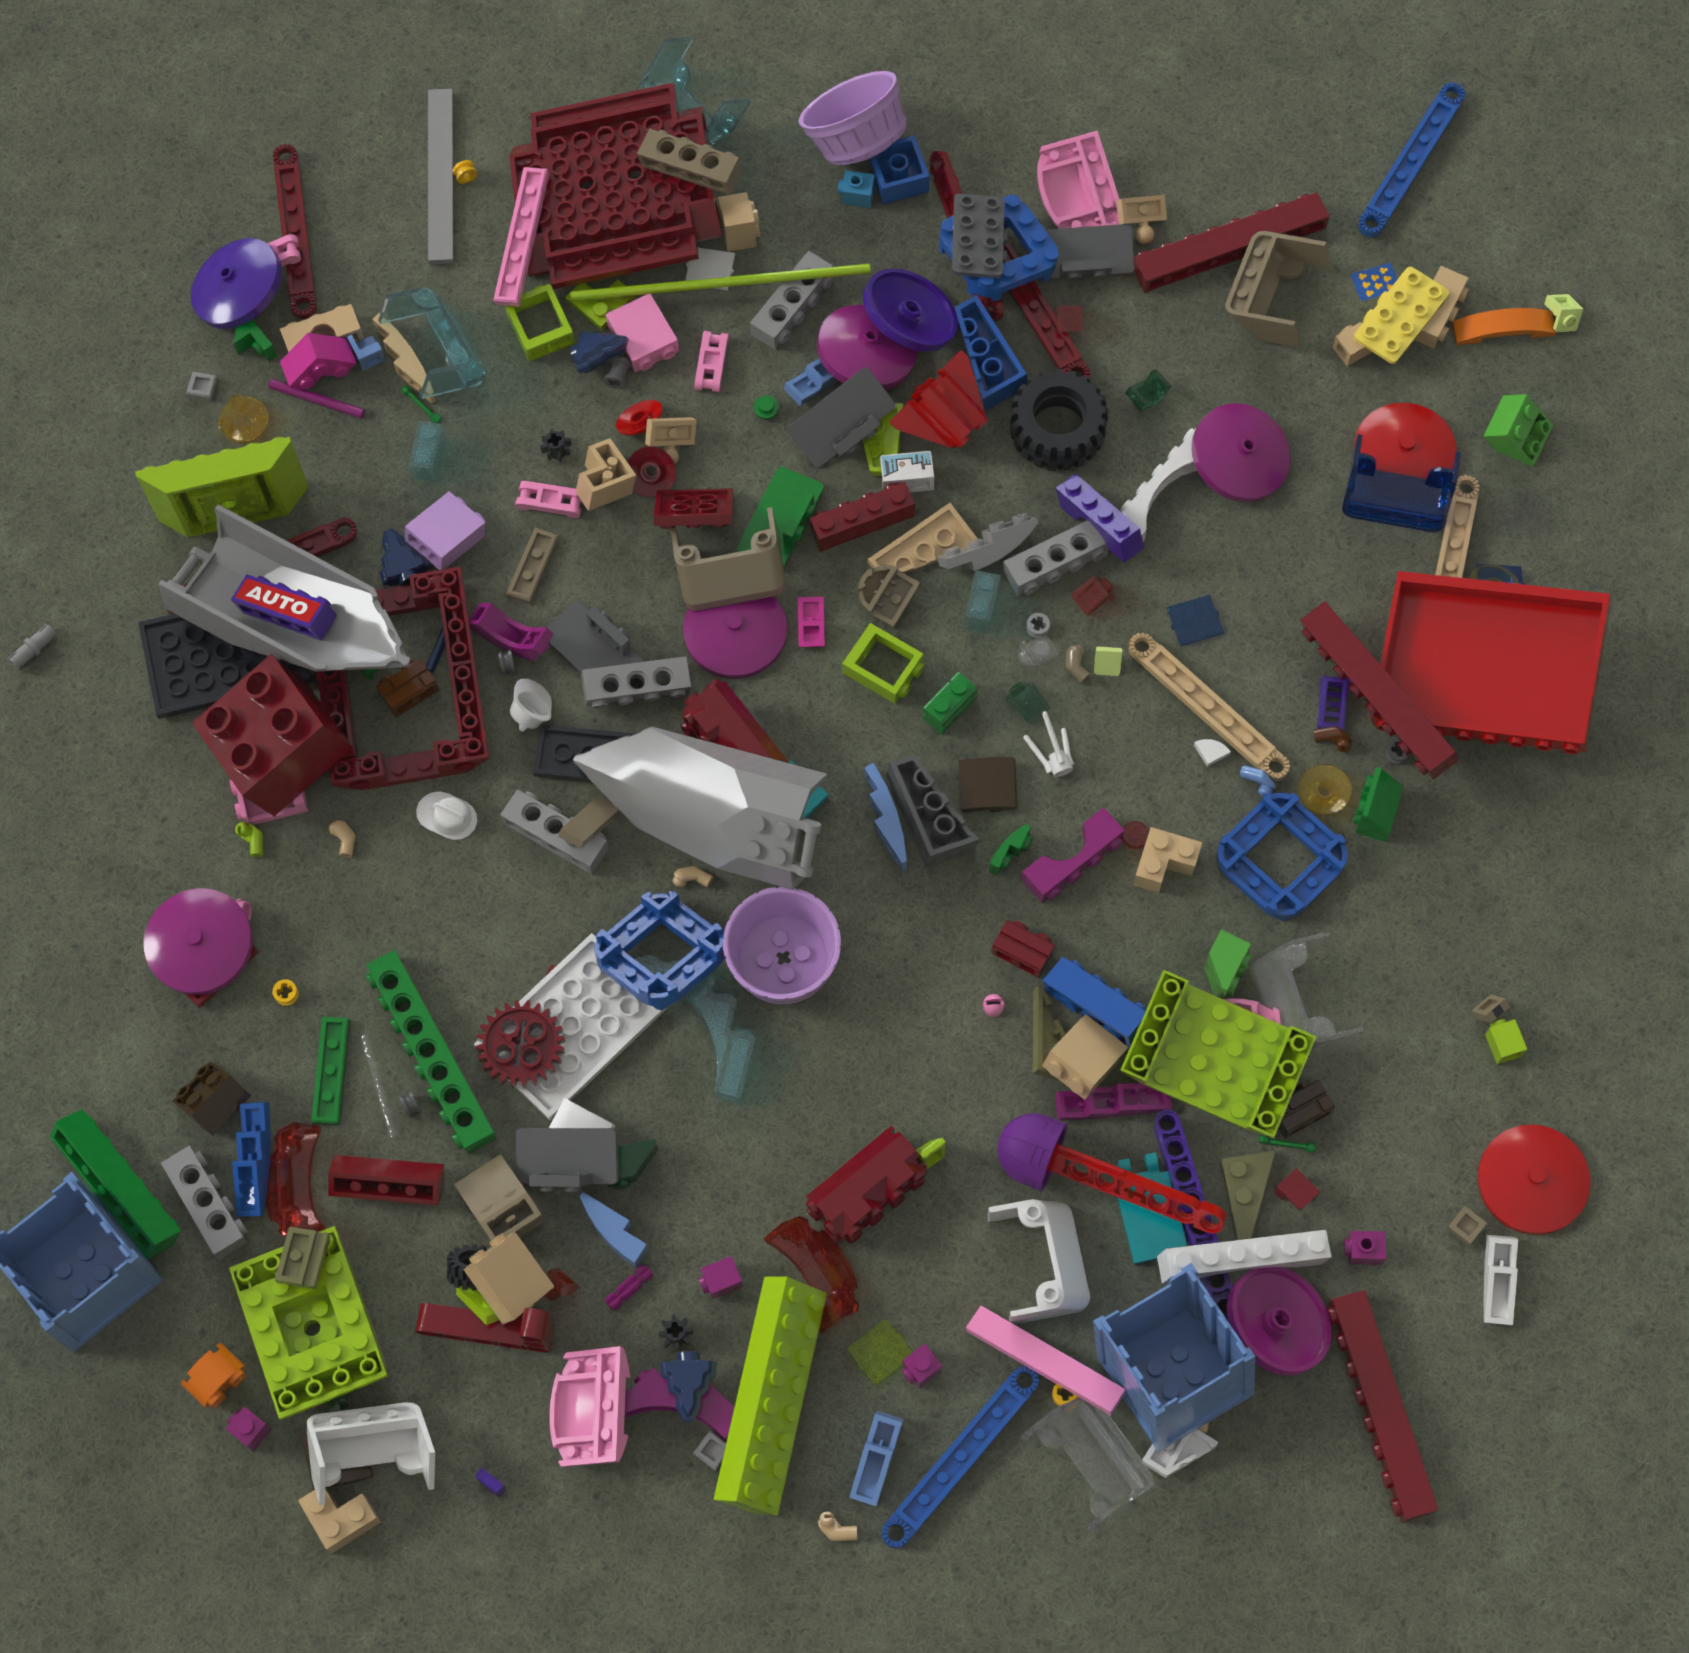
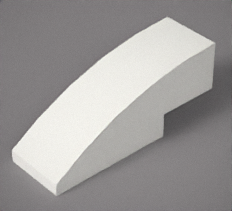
M1486 1235L1484 1268L1485 1323L1513 1325L1518 1272L1516 1268L1518 1239L1515 1237Z

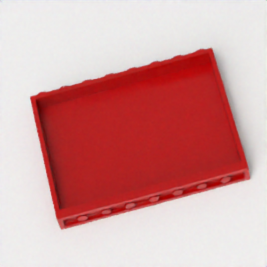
M1398 571L1380 665L1442 737L1445 735L1455 736L1456 739L1461 741H1470L1471 738L1480 739L1487 744L1504 742L1517 748L1529 745L1535 746L1536 749L1542 751H1551L1552 748L1561 749L1568 754L1586 753L1611 608L1610 594ZM1370 715L1373 726L1378 730L1384 731L1381 726L1384 722L1379 716L1373 718Z

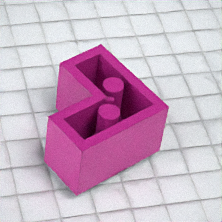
M307 333L280 361L289 387L310 389L322 375L335 376L337 378L344 377L357 364L347 338Z

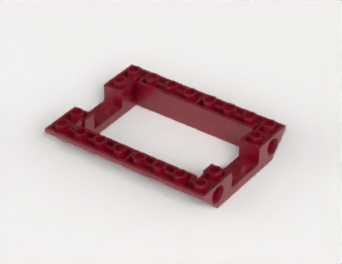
M461 566L409 575L411 584L375 590L378 595V601L383 610H386L388 616L440 607L460 740L449 741V739L434 741V750L384 758L381 751L365 753V756L358 757L347 670L317 671L321 703L354 747L329 769L332 786L362 791L467 773L490 759Z

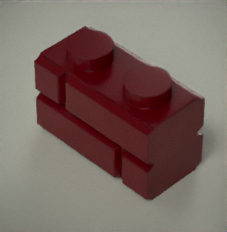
M1007 920L992 946L991 954L1040 978L1054 952L1055 944L1051 943L1052 939L1045 934L1038 933L1035 935L1027 931L1028 927L1022 922L1014 921L1012 923Z

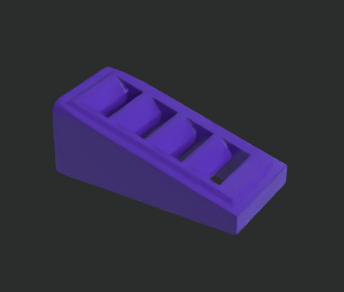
M1322 676L1320 678L1317 728L1337 726L1344 731L1349 681L1346 678L1343 681L1339 677ZM1327 687L1340 688V692L1327 691ZM1326 696L1340 698V702L1326 701ZM1325 706L1339 708V712L1325 711ZM1324 717L1339 718V723L1326 722Z

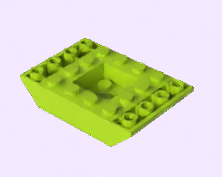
M276 437L264 443H250L242 448L224 449L219 453L211 455L201 454L193 459L184 461L174 460L166 465L148 466L143 470L135 471L136 477L158 521L188 538L218 531L215 513L217 505L255 523L289 515L309 487L290 437Z
M335 1226L318 1232L329 1233L331 1237L316 1290L310 1287L303 1288L279 1284L275 1281L283 1247L229 1268L280 1420L388 1377L385 1359L358 1282ZM313 1323L319 1324L320 1331L316 1335L308 1336L306 1334L309 1325Z

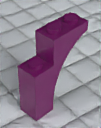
M654 1367L649 1372L646 1369L642 1371L634 1380L636 1385L629 1392L625 1390L624 1419L648 1411L663 1410L679 1413L676 1408V1397L668 1391L667 1380L663 1379ZM710 1384L709 1391L701 1397V1409L696 1419L710 1427L727 1443L734 1407Z

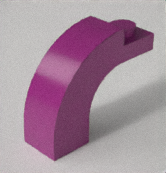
M479 603L469 618L470 628L482 638L505 651L511 650L512 654L530 661H536L538 656L549 648L550 639L554 635L547 627L533 628L514 621L492 603Z

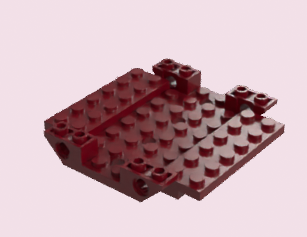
M674 83L530 113L532 143L513 147L509 155L515 203L524 167L548 169L550 173L527 271L529 277L550 273L553 289L696 260L699 259L697 240L700 242L723 237L715 190L643 167L637 155L649 128L656 131L664 130L677 138L686 137L693 141V143L702 146L704 144L709 145L704 107L679 111ZM633 172H642L641 176L637 179L630 178ZM587 181H592V182H593V185H592L591 188H589V189H582V188H581L582 185H583L585 182H587Z

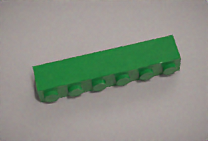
M81 1109L56 1121L50 1134L51 1140L148 1260L172 1247L181 1232L177 1222L169 1217L162 1208L160 1201L154 1198L146 1188L144 1181L132 1171L127 1160L120 1156L113 1147L111 1140L105 1137L97 1127L95 1120Z

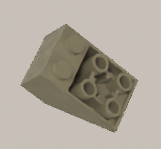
M501 1154L454 1184L490 1241L501 1233L507 1236L516 1232L519 1238L545 1222L542 1214Z

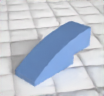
M582 1192L580 1195L581 1201L597 1232L622 1259L637 1269L648 1252L647 1244L628 1233L631 1228L628 1219Z
M876 1411L849 1498L877 1506L903 1425V1418Z

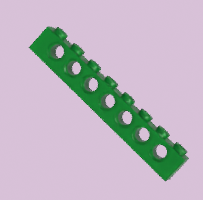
M395 949L366 964L370 973L365 976L372 989L378 987L382 996L378 997V1000L385 1012L391 1011L394 1018L389 1021L396 1034L403 1033L406 1041L402 1045L408 1056L414 1055L419 1064L414 1067L421 1080L427 1078L431 1085L426 1090L433 1103L440 1102L443 1110L439 1114L446 1127L452 1124L456 1133L451 1136L458 1149L460 1150L464 1147L467 1154H470L496 1140L497 1138ZM389 981H398V985L394 989H386V984ZM402 1003H410V1008L407 1011H398V1007ZM416 1025L423 1026L419 1034H410L412 1027ZM434 1048L435 1053L431 1057L425 1058L422 1056L425 1049ZM447 1071L448 1074L445 1079L440 1081L434 1079L437 1072ZM456 1093L460 1095L456 1103H447V1098L451 1094ZM467 1116L473 1118L469 1126H459L462 1118Z

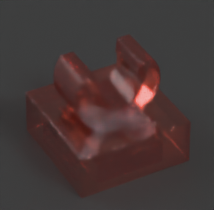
M560 1268L550 1269L546 1275L554 1287L544 1296L549 1301L556 1300L560 1295L563 1297L572 1295L579 1286Z

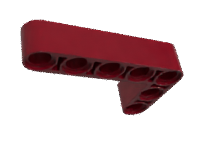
M420 1303L415 1332L427 1336L549 1353L555 1323L549 1312L525 1308L523 1317L518 1316L515 1320L505 1324L498 1320L486 1325L471 1309Z

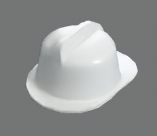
M530 679L518 680L514 687V700L510 708V714L519 723V730L523 732L527 728L535 729L543 722L549 721L551 719L552 701L547 690L536 681Z
M431 792L424 796L416 809L417 819L422 826L452 840H460L469 836L475 830L477 824V814L474 808L466 801L445 792Z

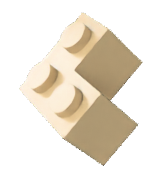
M747 192L718 197L727 252L757 247L756 238L760 237L759 217L754 201L748 200Z
M609 438L588 446L585 460L587 471L579 473L576 494L587 510L590 511L631 495L636 474L613 441Z
M1151 827L1137 869L1134 886L1159 893L1166 869L1193 876L1202 842Z
M326 1487L325 1505H319L315 1490L298 1500L324 1547L330 1553H334L381 1523L369 1500L362 1493L341 1507H338Z

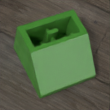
M1528 394L1504 395L1483 437L1495 451L1529 466H1534L1554 425Z
M1223 930L1220 931L1209 952L1204 969L1214 996L1221 999H1232L1240 977H1243L1249 965L1252 954L1248 953L1251 944Z

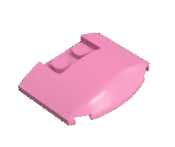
M1098 130L1041 146L1039 152L1041 155L1037 165L1038 186L1044 207L1058 229L1119 225L1117 209L1119 196Z
M624 1347L567 1352L563 1359H567L568 1362L562 1374L556 1373L550 1400L551 1440L553 1448H558L563 1460L558 1462L561 1467L620 1462L628 1439V1435L624 1434L626 1378H630V1371Z

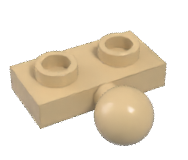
M1165 195L1117 200L1119 225L1138 223L1139 227L1135 231L1136 241L1142 245L1151 243L1154 239V230L1149 226L1148 222L1167 220Z
M692 417L647 419L645 444L648 446H665L662 449L672 457L676 464L679 454L675 449V445H695L697 420Z

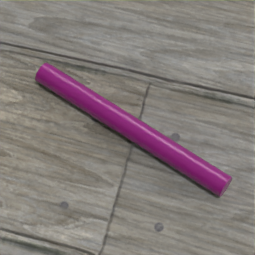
M271 379L268 387L270 389L361 419L365 414V409L305 389L289 387L287 383Z

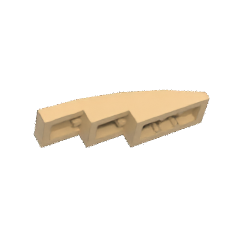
M377 314L372 320L376 331L385 338L383 343L386 352L395 359L393 363L396 373L433 404L436 400L432 387L413 349L382 314Z

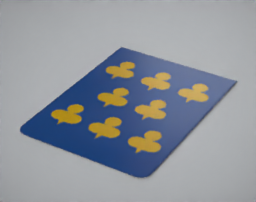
M1391 263L1350 275L1361 301L1381 296L1383 292H1388L1398 280Z

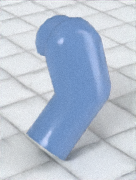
M1247 765L1241 768L1240 777L1257 782L1260 785L1258 793L1264 797L1268 793L1272 794L1275 791V783L1265 771Z

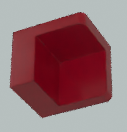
M1295 1168L1276 1187L1274 1193L1281 1200L1286 1197L1298 1210H1302L1308 1203L1318 1197L1320 1191Z

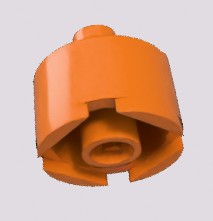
M222 1343L216 1345L219 1348L217 1352L213 1353L209 1350L195 1363L187 1373L191 1377L188 1382L185 1380L181 1382V1386L204 1408L211 1406L217 1409L227 1399L226 1391L231 1386L234 1388L239 1387L247 1378V1375L244 1373L246 1366Z

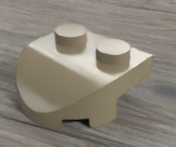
M884 564V566L870 568L864 573L858 586L859 598L867 613L894 629L921 584L899 571L897 567Z

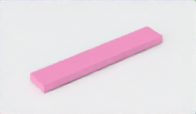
M523 168L493 301L495 305L520 307L550 174L548 169Z
M983 1306L979 1307L966 1326V1332L1110 1416L1126 1393L1125 1388Z

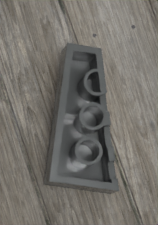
M915 754L890 762L886 776L925 867L927 868L974 852L979 838L974 832L972 833L965 824L966 821L960 813H956L949 803L950 800L944 793L940 792L934 784V779Z

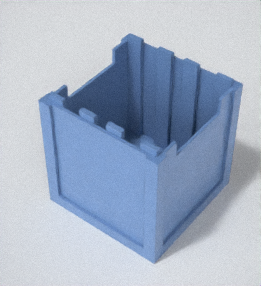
M71 1172L63 1178V1183L52 1190L55 1194L53 1197L7 1233L4 1230L0 1231V1268L41 1319L39 1323L44 1330L75 1352L161 1283L163 1279L98 1197Z
M1192 1263L1183 1267L1182 1272L1170 1278L1169 1285L1122 1313L1116 1310L1106 1317L1102 1315L1093 1321L1097 1360L1110 1380L1126 1389L1123 1400L1158 1453L1255 1394V1355L1249 1347L1246 1348L1235 1333L1199 1280L1198 1272Z

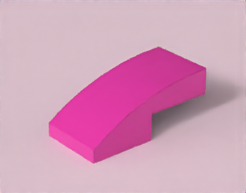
M798 597L799 648L825 647L824 597Z

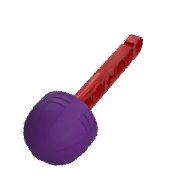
M1030 1113L1018 1116L1010 1121L1000 1134L997 1152L1003 1170L1013 1180L1036 1190L1043 1191L1052 1172L1184 1224H1194L1193 1227L1207 1233L1214 1234L1220 1232L1226 1222L1227 1215L1225 1211L1217 1205L1204 1200L1201 1203L1194 1196L1062 1146L1067 1131V1123L1043 1114ZM1075 1164H1083L1088 1169V1172L1078 1171ZM1101 1174L1112 1176L1114 1182L1108 1183L1104 1181ZM1132 1186L1136 1187V1191L1131 1190ZM1160 1194L1166 1198L1167 1202L1159 1203L1154 1199L1153 1195ZM1182 1204L1188 1205L1192 1208L1193 1213H1185L1179 1206ZM1214 1215L1220 1222L1217 1224L1211 1223L1206 1219V1216Z

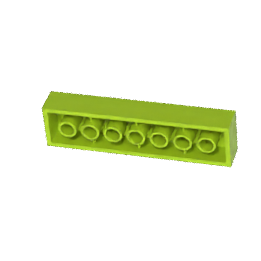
M764 1277L713 1500L753 1514L778 1516L826 1300V1292L789 1277Z

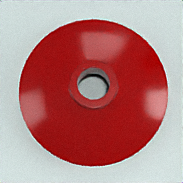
M645 400L636 403L619 416L616 428L622 435L645 433L647 419H660L663 407L656 400Z

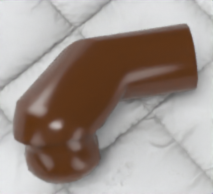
M1337 726L1313 730L1315 742L1330 740L1337 746V750L1340 752H1347L1351 748L1352 740L1350 736Z

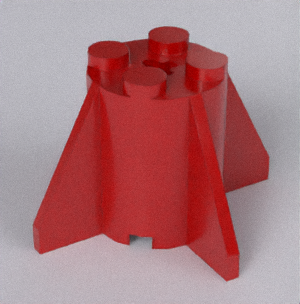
M962 350L942 369L937 371L939 377L935 380L930 377L922 385H917L913 388L914 393L911 396L913 400L907 401V404L889 421L896 430L948 448H955L956 446L960 448L970 439L968 434L974 428L978 430L987 422L988 419L985 417L986 413L982 405L969 357Z

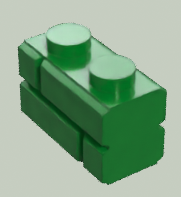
M957 672L950 679V682H947L923 707L922 718L940 734H943L977 699V687L965 676Z

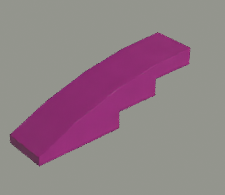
M1141 1083L1116 1084L1114 1087H1096L1085 1100L1073 1091H1058L1055 1094L1057 1118L1059 1121L1141 1115L1172 1109L1170 1096Z

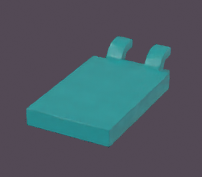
M1156 1152L1146 1154L1143 1159L1146 1172L1137 1173V1175L1172 1188L1168 1171H1159ZM1129 1158L1118 1161L1117 1167L1132 1172ZM1132 1186L1131 1190L1136 1191V1187ZM1160 1194L1153 1195L1157 1202H1167L1164 1196ZM1116 1197L1134 1265L1157 1260V1256L1165 1249L1187 1246L1181 1222Z

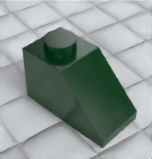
M656 1139L618 1146L619 1181L615 1184H608V1187L614 1186V1189H624L630 1187V1183L636 1182L658 1151Z

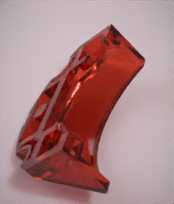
M293 1122L279 1129L274 1137L275 1150L270 1155L266 1208L270 1220L277 1222L279 1225L278 1232L282 1236L287 1237L289 1227L317 1232L326 1229L316 1214L310 1185L312 1158L321 1132V1126Z
M798 1216L782 1222L763 1238L766 1243L784 1254L796 1266L809 1286L827 1293L819 1327L821 1334L858 1311L859 1303L855 1300L854 1291L858 1289L853 1269L842 1253L841 1248L836 1242L833 1243L831 1237L823 1229L820 1231L814 1230L809 1225L808 1219Z

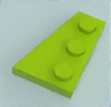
M895 403V408L878 421L880 425L876 428L878 431L875 435L867 440L863 438L864 449L872 476H882L881 455L899 454L902 431L896 430L889 421L904 407L903 403Z

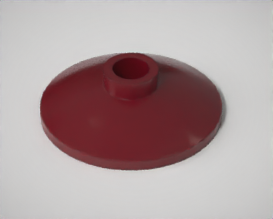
M655 446L642 447L632 453L627 461L636 474L633 490L642 496L656 497L657 490H669L675 481V463L672 457L661 448ZM654 466L656 474H649L648 467Z

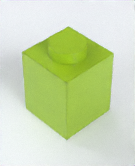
M1500 1019L1491 1023V1027L1485 1036L1497 1065L1523 1057L1527 1047L1516 1020L1507 1022L1506 1019Z

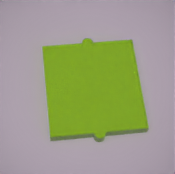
M886 1318L847 1348L859 1364L858 1369L863 1370L875 1386L902 1365V1360L912 1353L902 1340V1334H897Z

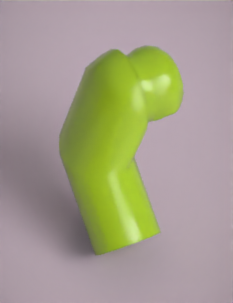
M249 822L238 823L235 827V832L242 839L250 843V856L254 858L263 857L262 831Z

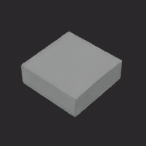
M192 372L186 392L187 397L212 401L218 377L216 375Z
M709 1431L693 1452V1455L716 1472L722 1464L726 1442L712 1431Z

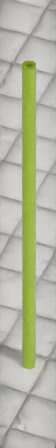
M869 263L571 291V300L583 301L647 295L649 293L658 294L871 274Z

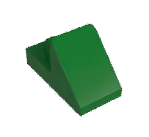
M253 320L237 326L233 344L238 355L252 346L259 357L264 355L268 362L277 356L272 343Z

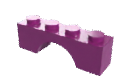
M1103 807L1083 823L1082 834L1085 845L1079 854L1063 861L1041 856L1022 871L1021 880L1041 903L1047 899L1052 901L1061 894V888L1068 882L1074 884L1083 875L1082 871L1088 866L1094 868L1103 859L1102 855L1108 850L1114 852L1123 843L1122 839L1125 830Z

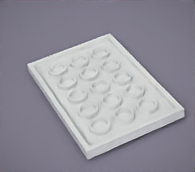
M592 933L519 1001L520 1006L524 1007L526 1001L529 1000L531 1008L540 1003L542 1007L541 1013L546 1009H550L551 1015L549 1018L556 1016L559 1022L555 1026H562L563 1032L559 1035L565 1037L566 1042L560 1044V1046L564 1047L565 1053L557 1054L561 1058V1064H552L556 1072L552 1073L547 1070L545 1072L547 1076L546 1081L540 1076L537 1077V1086L531 1080L527 1081L526 1088H523L519 1081L515 1086L549 1121L555 1117L564 1098L571 1101L666 1010H657L653 1006L644 1004L600 970L594 952L596 937ZM526 1021L522 1023L521 1042L516 1044L519 1053L514 1064L515 1067H518L520 1063L521 1045L526 1044L523 1038L527 1025ZM509 1024L504 1028L503 1032L511 1034L516 1030L517 1026ZM536 1028L531 1031L530 1036L538 1038L543 1034L544 1030ZM477 1041L474 1043V1046L476 1047L477 1045L482 1044V1042ZM504 1050L499 1054L498 1059L506 1060L511 1056L512 1052ZM531 1054L526 1057L525 1062L533 1064L538 1060L539 1056Z

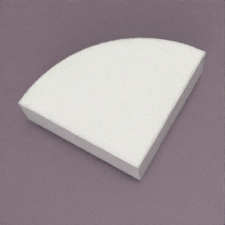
M1203 739L1194 742L1195 749L1207 767L1224 759L1231 753L1224 744L1216 740Z

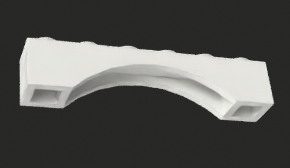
M1193 428L1186 433L1183 438L1184 442L1180 447L1175 446L1170 451L1164 465L1159 464L1155 468L1151 480L1140 485L1136 492L1137 496L1132 501L1130 499L1127 500L1120 510L1121 513L1140 528L1143 542L1145 541L1147 530V514L1159 493L1179 477L1197 471L1191 450L1195 431Z
M1326 1230L1169 1248L1157 1256L1162 1284L1170 1283V1278L1182 1272V1268L1190 1263L1197 1270L1198 1278L1247 1269L1269 1267L1298 1268L1321 1265L1332 1256Z

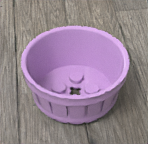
M875 71L856 76L824 92L803 110L799 118V124L805 134L819 148L826 160L834 165H846L867 160L887 149L904 133L907 126V118L903 110L897 78L894 73L889 71Z
M785 887L767 888L746 898L731 914L723 936L725 960L739 984L757 998L774 1004L797 1003L815 994L833 973L841 949L839 926L833 913L829 911L825 903L819 898H815L811 893L801 889L797 890L796 888L793 890ZM786 951L789 952L788 958L791 960L790 963L778 964L779 958L776 955L778 953L784 954Z

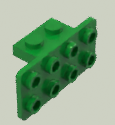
M779 467L737 546V551L752 550L751 539L753 535L759 531L770 529L767 508L772 507L779 530L785 567L797 541H800L804 536L808 520L815 514L816 504L824 490L823 484L787 468Z

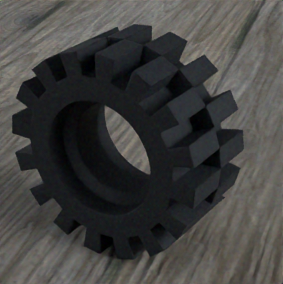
M472 1244V1247L463 1245V1249L456 1247L454 1251L451 1250L449 1252V1255H447V1280L449 1279L450 1284H454L456 1288L462 1286V1290H467L468 1287H472V1291L477 1290L463 1269L471 1264L469 1258L482 1249L486 1252V1246L482 1245L480 1248H477V1244Z

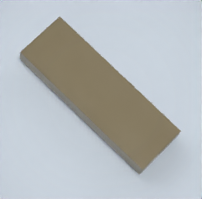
M534 528L506 592L507 597L531 605L558 543L559 535Z
M598 795L561 828L559 837L582 849L619 815L620 810L610 800Z

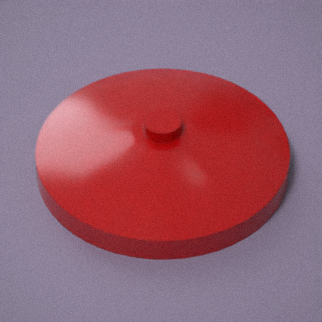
M1413 403L1388 404L1370 413L1359 426L1353 445L1354 461L1365 481L1376 490L1398 498L1421 497L1438 489L1450 476L1457 454L1456 441L1448 424L1434 411Z
M1521 1125L1504 1131L1488 1145L1478 1166V1188L1486 1208L1500 1223L1523 1234L1545 1235L1565 1228L1582 1212L1589 1197L1590 1172L1583 1154L1568 1137L1546 1126Z

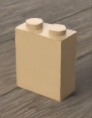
M1085 1014L1049 1052L1042 1067L1085 1100L1118 1065L1129 1047Z
M516 1232L507 1236L501 1233L489 1242L492 1247L486 1252L482 1249L469 1258L471 1264L463 1269L502 1324L515 1320L524 1312L525 1308L532 1306L554 1287Z

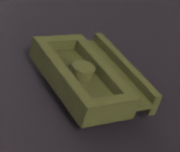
M289 1227L275 1281L279 1284L303 1288L310 1287L316 1290L331 1237L329 1233H318L314 1230Z

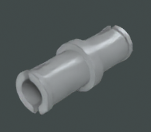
M44 624L30 639L26 638L23 641L24 644L9 656L7 660L15 669L20 670L34 655L38 656L41 653V649L57 636L56 632L49 625Z

